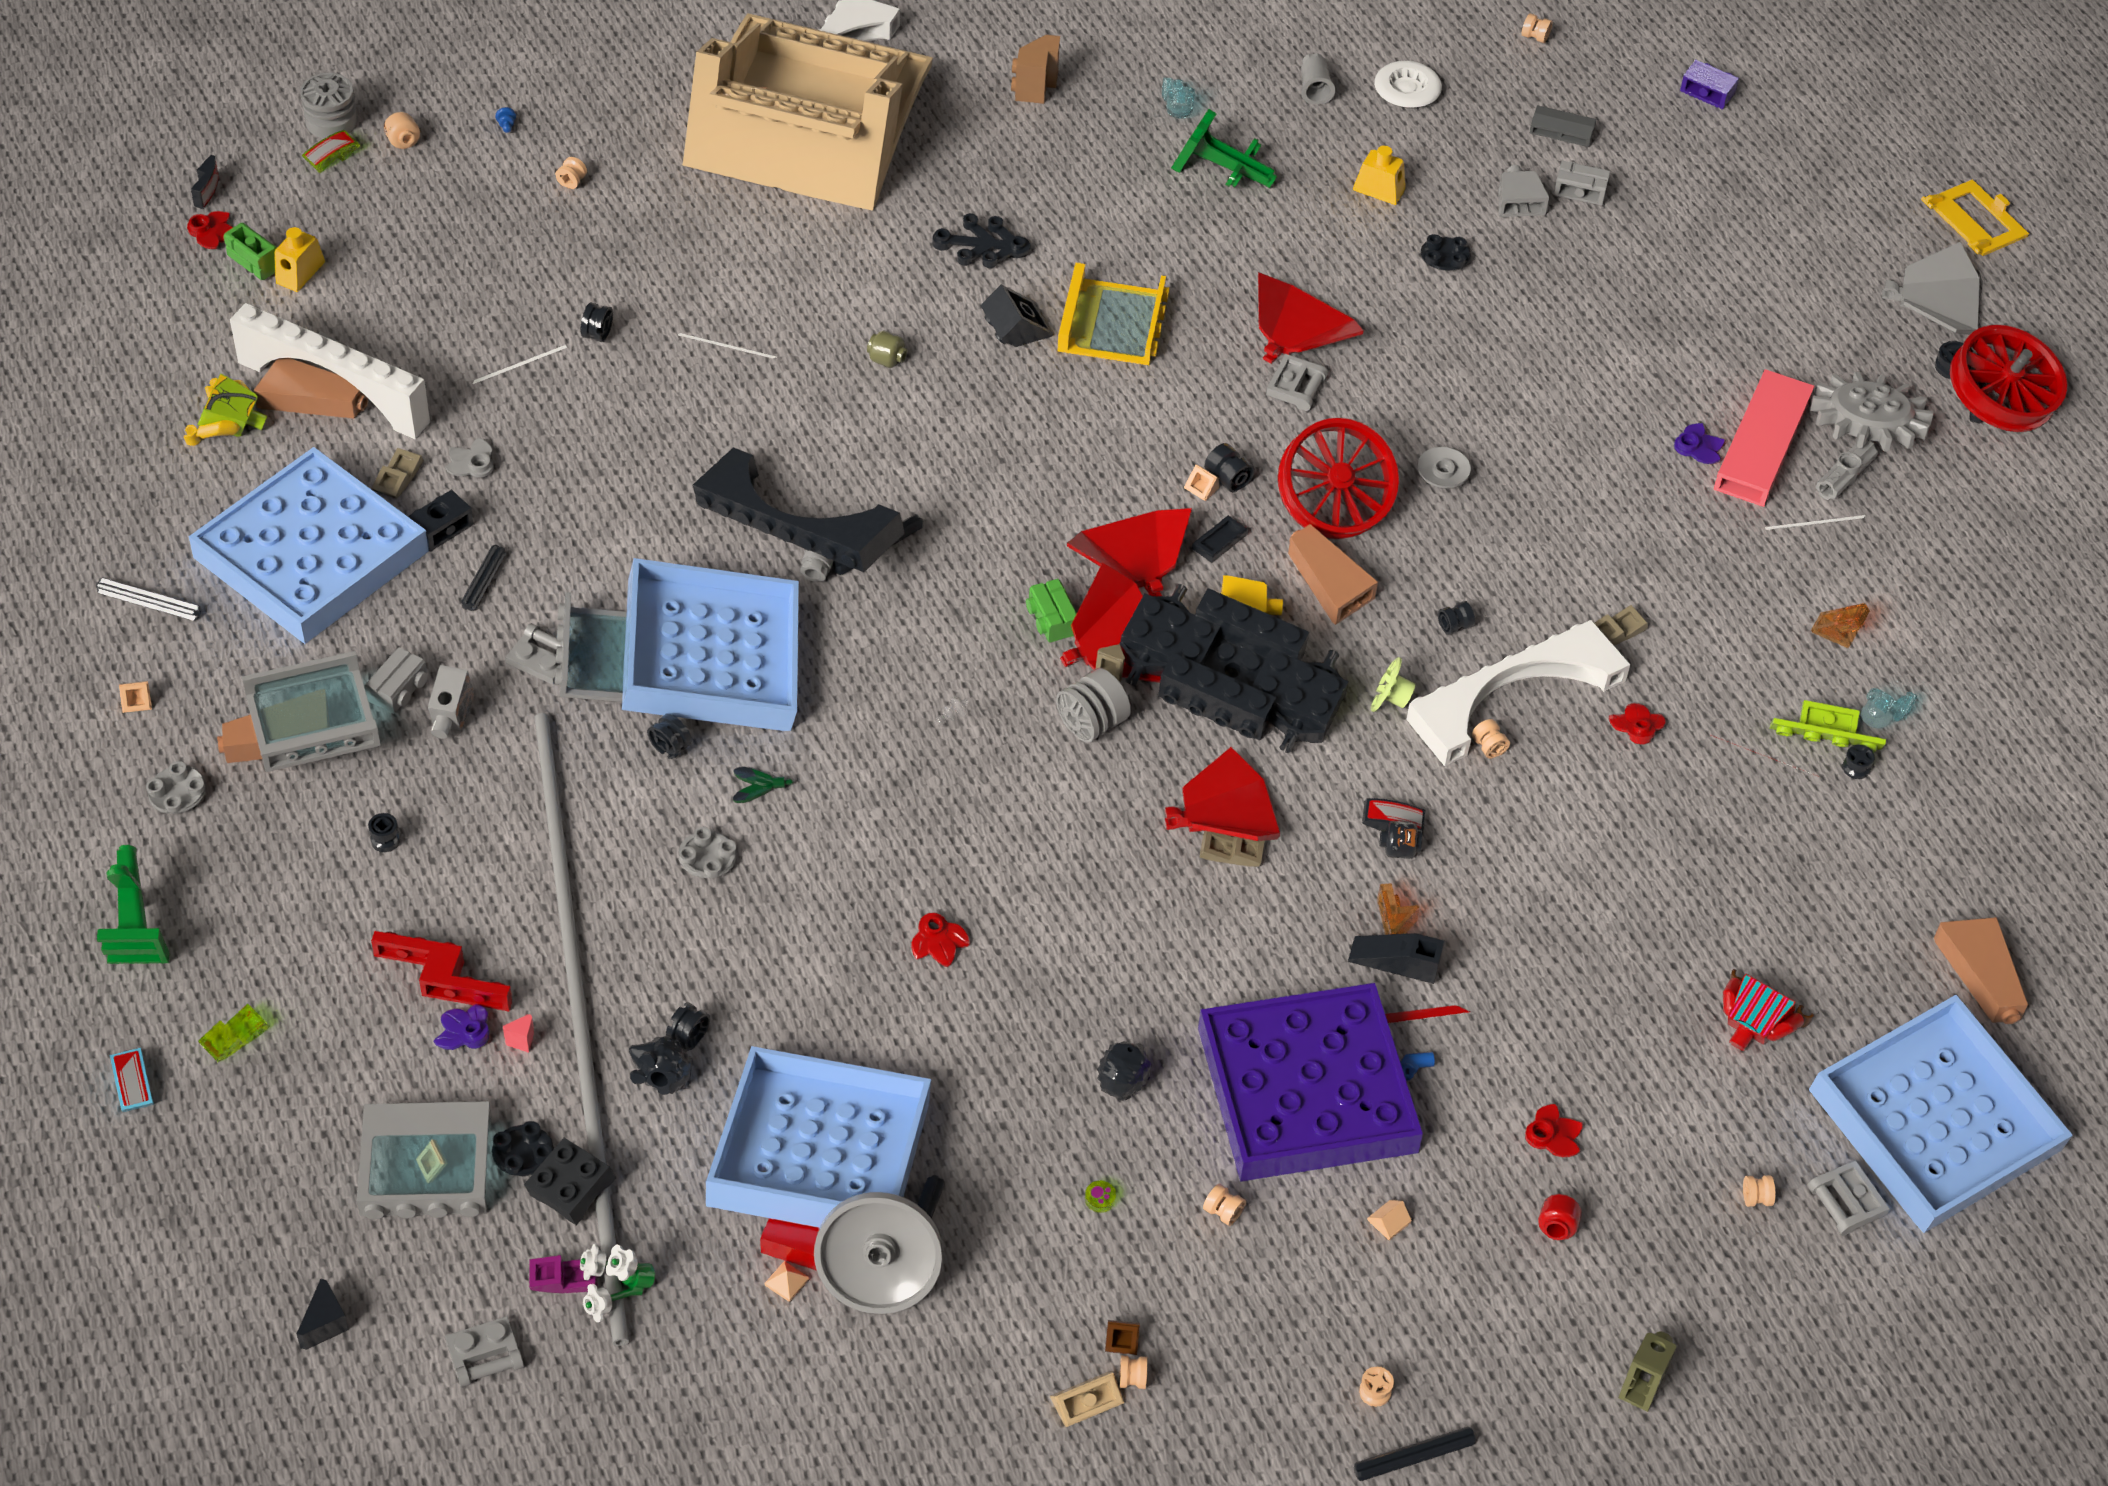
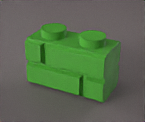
M244 223L236 225L224 234V241L227 245L226 252L230 258L249 272L254 273L260 280H265L275 273L276 246Z
M1054 579L1047 581L1046 584L1032 585L1029 588V598L1026 599V607L1029 614H1035L1037 618L1036 627L1039 634H1045L1050 643L1074 636L1071 624L1077 612L1061 581Z

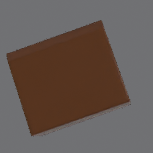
M1108 1320L1105 1352L1137 1355L1140 1323Z

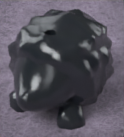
M669 1036L655 1037L651 1042L630 1046L629 1054L639 1069L631 1071L630 1079L632 1083H645V1085L652 1086L655 1090H658V1093L661 1095H667L681 1089L690 1080L692 1057L687 1054V1050L678 1041L672 1040Z
M1123 1041L1109 1046V1049L1105 1051L1104 1057L1100 1059V1065L1097 1068L1099 1073L1097 1079L1100 1081L1101 1091L1124 1101L1130 1099L1134 1092L1140 1091L1142 1086L1147 1083L1151 1076L1150 1068L1152 1064L1147 1059L1141 1043L1133 1044Z

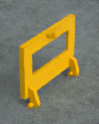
M1973 179L1939 194L1923 196L1921 198L1930 209H1934L1968 242V246L1976 254L1985 256L2027 238L2029 235L2005 211L2010 202L2002 194L1996 195L1994 200ZM1971 193L2009 231L1992 238L1954 200Z

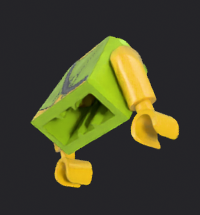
M220 373L218 379L212 378L210 386L205 387L209 398L197 424L199 428L197 429L194 425H188L185 429L187 435L183 438L186 444L195 446L200 443L201 438L227 435L239 437L246 424L262 430L267 415L253 410L258 396L242 380H232Z

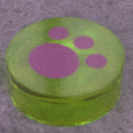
M1098 1180L1088 1185L1085 1191V1203L1090 1210L1104 1213L1114 1207L1116 1190L1112 1184L1107 1181Z

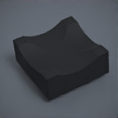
M564 1137L525 1182L524 1186L530 1196L553 1208L577 1226L583 1219L592 1201L614 1182L616 1176L609 1165Z

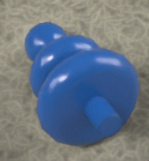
M509 107L500 108L495 115L497 122L505 133L511 132L516 119L515 111Z

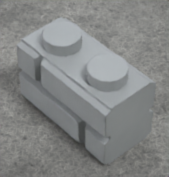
M1562 161L1554 195L1602 206L1610 171L1599 167L1594 168L1575 162Z
M400 647L397 648L364 685L368 702L395 714L401 706L405 707L409 703L411 694L417 687L422 688L428 678L426 662L423 658L414 654L411 655L410 652Z

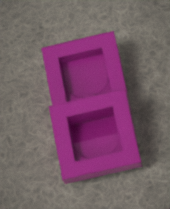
M561 1255L529 1259L530 1290L548 1293L588 1292V1285L595 1284L598 1289L597 1276L593 1275L590 1276L589 1280H584V1271L580 1269L581 1259L563 1261Z

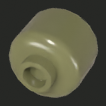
M885 330L880 331L878 334H873L867 345V353H869L870 359L888 368H893L898 362L903 363L907 356L904 339Z

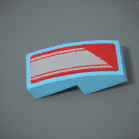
M141 1048L110 1055L122 1112L154 1105Z

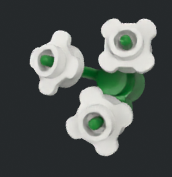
M593 1244L592 1248L587 1249L581 1256L580 1269L584 1271V1280H589L591 1275L600 1277L606 1268L607 1275L618 1276L619 1280L630 1287V1289L610 1295L605 1288L597 1289L595 1284L588 1285V1294L583 1299V1305L586 1312L590 1315L592 1314L596 1322H601L603 1314L611 1311L612 1301L632 1295L641 1296L643 1288H650L655 1280L653 1265L651 1263L638 1262L634 1251L630 1249L627 1251L623 1250L621 1245H615L612 1248L608 1261H606L605 1251H600L597 1244Z

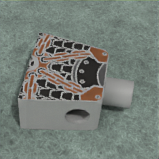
M444 665L439 667L428 704V710L433 723L431 734L437 738L446 739L450 729L461 731L475 697L468 670Z

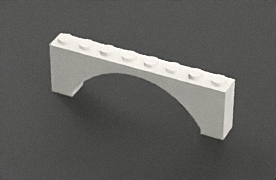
M839 0L834 12L827 16L824 26L818 30L862 41L890 40L900 26V9L874 0Z
M247 303L230 319L238 363L261 372L270 361L275 359L298 358L307 360L335 372L359 389L383 413L393 426V430L416 439L430 423L425 381L423 378Z
M1589 620L1583 624H1576L1570 630L1559 635H1552L1542 643L1533 644L1518 654L1509 655L1492 666L1487 665L1470 676H1463L1455 683L1446 687L1441 686L1431 694L1415 698L1409 704L1406 720L1442 764L1446 766L1468 755L1471 738L1467 735L1469 719L1479 703L1501 686L1516 680L1545 676L1570 678L1600 687L1604 692L1626 681L1630 664L1592 620Z

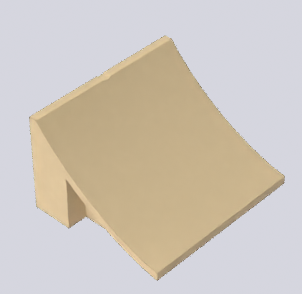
M747 13L731 42L711 38L696 52L683 166L873 211L902 129L921 85L932 67L933 57Z

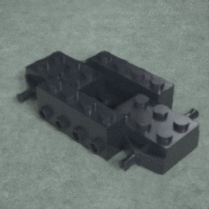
M1177 584L1175 591L1170 597L1151 596L1144 593L1122 633L1119 643L1125 657L1124 662L1132 667L1131 672L1126 678L1128 684L1132 681L1133 686L1137 685L1141 674L1144 675L1146 673L1160 676L1158 697H1161L1169 704H1177L1186 708L1194 715H1202L1211 719L1221 727L1234 729L1246 738H1254L1260 741L1269 722H1271L1285 734V738L1279 747L1283 752L1286 748L1285 753H1290L1295 741L1298 742V740L1309 743H1322L1346 696L1349 682L1344 680L1334 669V665L1339 657L1337 651L1333 655L1334 650H1329L1322 663L1303 662L1301 660L1305 654L1309 631L1207 588L1195 615L1190 613L1181 602L1188 590L1184 585L1181 589L1182 584ZM1234 668L1239 672V675L1236 677L1228 676L1225 670Z

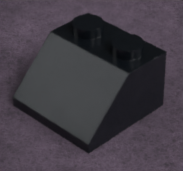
M1002 284L980 305L986 314L984 316L985 320L993 326L996 331V338L1003 344L1008 343L1018 347L1054 335L1033 300Z

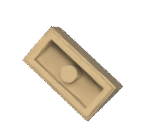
M1106 1372L1050 1396L1065 1427L1124 1403L1113 1372Z

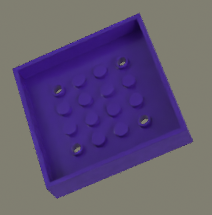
M1375 983L1200 1009L1198 1031L1240 1182L1419 1153L1423 1133ZM1339 1031H1342V1032H1345L1346 1034H1345V1035H1341V1034H1339L1338 1032H1339ZM1250 1045H1256L1259 1048H1251ZM1366 1107L1369 1111H1364L1361 1108ZM1277 1121L1280 1125H1274L1272 1122Z

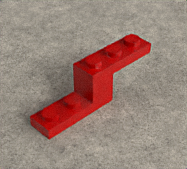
M374 931L371 943L375 957L424 965L419 978L422 996L510 1011L512 1005L510 986L500 982L475 980L468 976L459 977L464 965L462 946L451 942L430 941L423 937L402 936L394 932Z

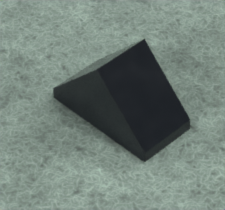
M320 1279L296 1333L300 1348L305 1350L349 1330L345 1314L325 1279Z

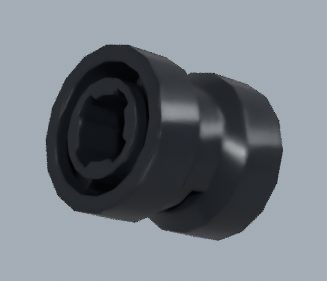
M1467 601L1456 603L1453 608L1445 607L1438 611V621L1445 634L1451 635L1456 633L1459 628L1468 629L1475 625V615L1470 604Z
M389 813L374 815L368 823L371 845L378 852H391L400 843L397 819Z

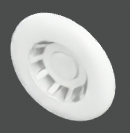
M1414 61L1389 63L1378 71L1374 81L1375 88L1381 97L1392 104L1402 107L1428 105L1439 97L1442 90L1441 80L1436 72L1428 66Z

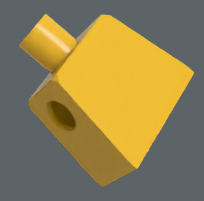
M1384 145L1380 146L1378 150H1371L1361 166L1353 190L1397 205L1405 191L1404 161L1392 156V149L1389 146Z
M292 227L286 231L287 238L275 250L276 284L298 292L325 263V259L318 239L315 236L307 234L297 227Z
M1223 575L1221 594L1269 615L1282 616L1283 599L1267 598V584L1260 581Z

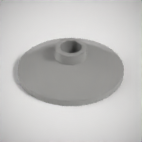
M1435 447L1425 451L1420 456L1417 465L1418 472L1423 480L1439 488H1454L1462 485L1469 478L1471 471L1470 463L1465 455L1448 447Z

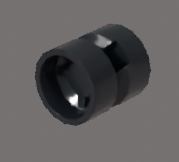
M1228 443L1216 446L1209 453L1204 464L1205 469L1217 476L1220 483L1232 493L1245 487L1251 481L1255 471L1254 466L1244 457L1240 458L1239 452Z

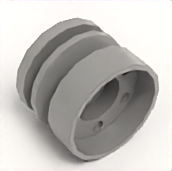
M320 73L311 76L303 83L301 87V100L305 124L310 133L327 139L337 133L345 132L348 134L354 130L357 124V111L353 85L348 78L336 73Z
M1096 668L1089 672L1079 682L1072 683L1068 688L1059 691L1056 696L1057 709L1064 724L1085 743L1092 742L1098 735H1103L1108 728L1117 726L1130 715L1129 699L1122 685L1109 671L1102 668Z

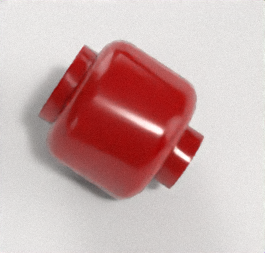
M1555 1194L1547 1197L1542 1204L1538 1217V1225L1541 1231L1553 1240H1566L1573 1237L1578 1230L1581 1220V1207L1574 1198L1568 1195Z

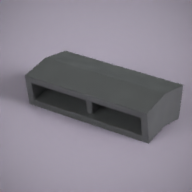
M1537 105L1529 133L1589 147L1596 119Z

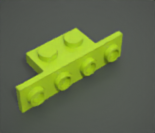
M1807 700L1802 702L1799 723L1774 718L1769 729L1776 730V734L1790 737L1793 736V733L1804 735L1805 740L1820 742L1821 739L1831 740V744L1838 747H1848L1849 744L1865 745L1873 753L1877 749L1881 750L1886 743V739L1856 734L1859 710Z

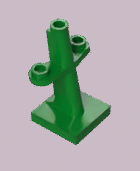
M1210 109L1207 110L1171 169L1180 173L1193 153L1233 171L1225 184L1228 187L1230 185L1235 187L1241 177L1244 176L1270 188L1277 177L1274 174L1275 170L1249 157V155L1254 157L1262 144L1258 142L1259 139L1254 138L1246 152L1242 153L1212 136L1209 126L1217 113Z
M121 845L117 850V864L111 865L110 870L106 872L107 879L118 888L117 929H98L97 942H102L101 951L103 955H108L107 964L169 963L170 953L160 929L147 928L136 855L137 848L132 845Z

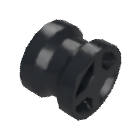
M1853 745L1846 753L1842 769L1847 776L1853 779H1864L1871 771L1875 755L1865 745Z

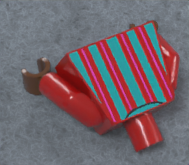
M1732 970L1730 980L1723 990V1011L1728 1016V1025L1736 1029L1729 1040L1731 1045L1741 1051H1745L1751 1039L1765 1045L1769 1040L1777 1041L1794 1033L1800 1027L1804 1028L1809 1025L1814 1014L1812 1013L1810 1016L1804 1015L1802 1013L1803 1005H1799L1794 1013L1795 1001L1754 979L1747 973L1743 978L1737 977V970Z

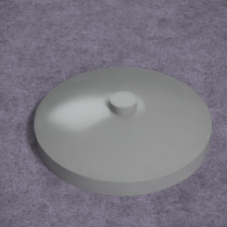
M883 1192L863 1193L839 1203L823 1220L817 1233L814 1247L816 1270L827 1290L845 1305L873 1314L895 1313L907 1309L922 1300L930 1292L938 1279L943 1257L941 1237L930 1216L912 1201L895 1194Z

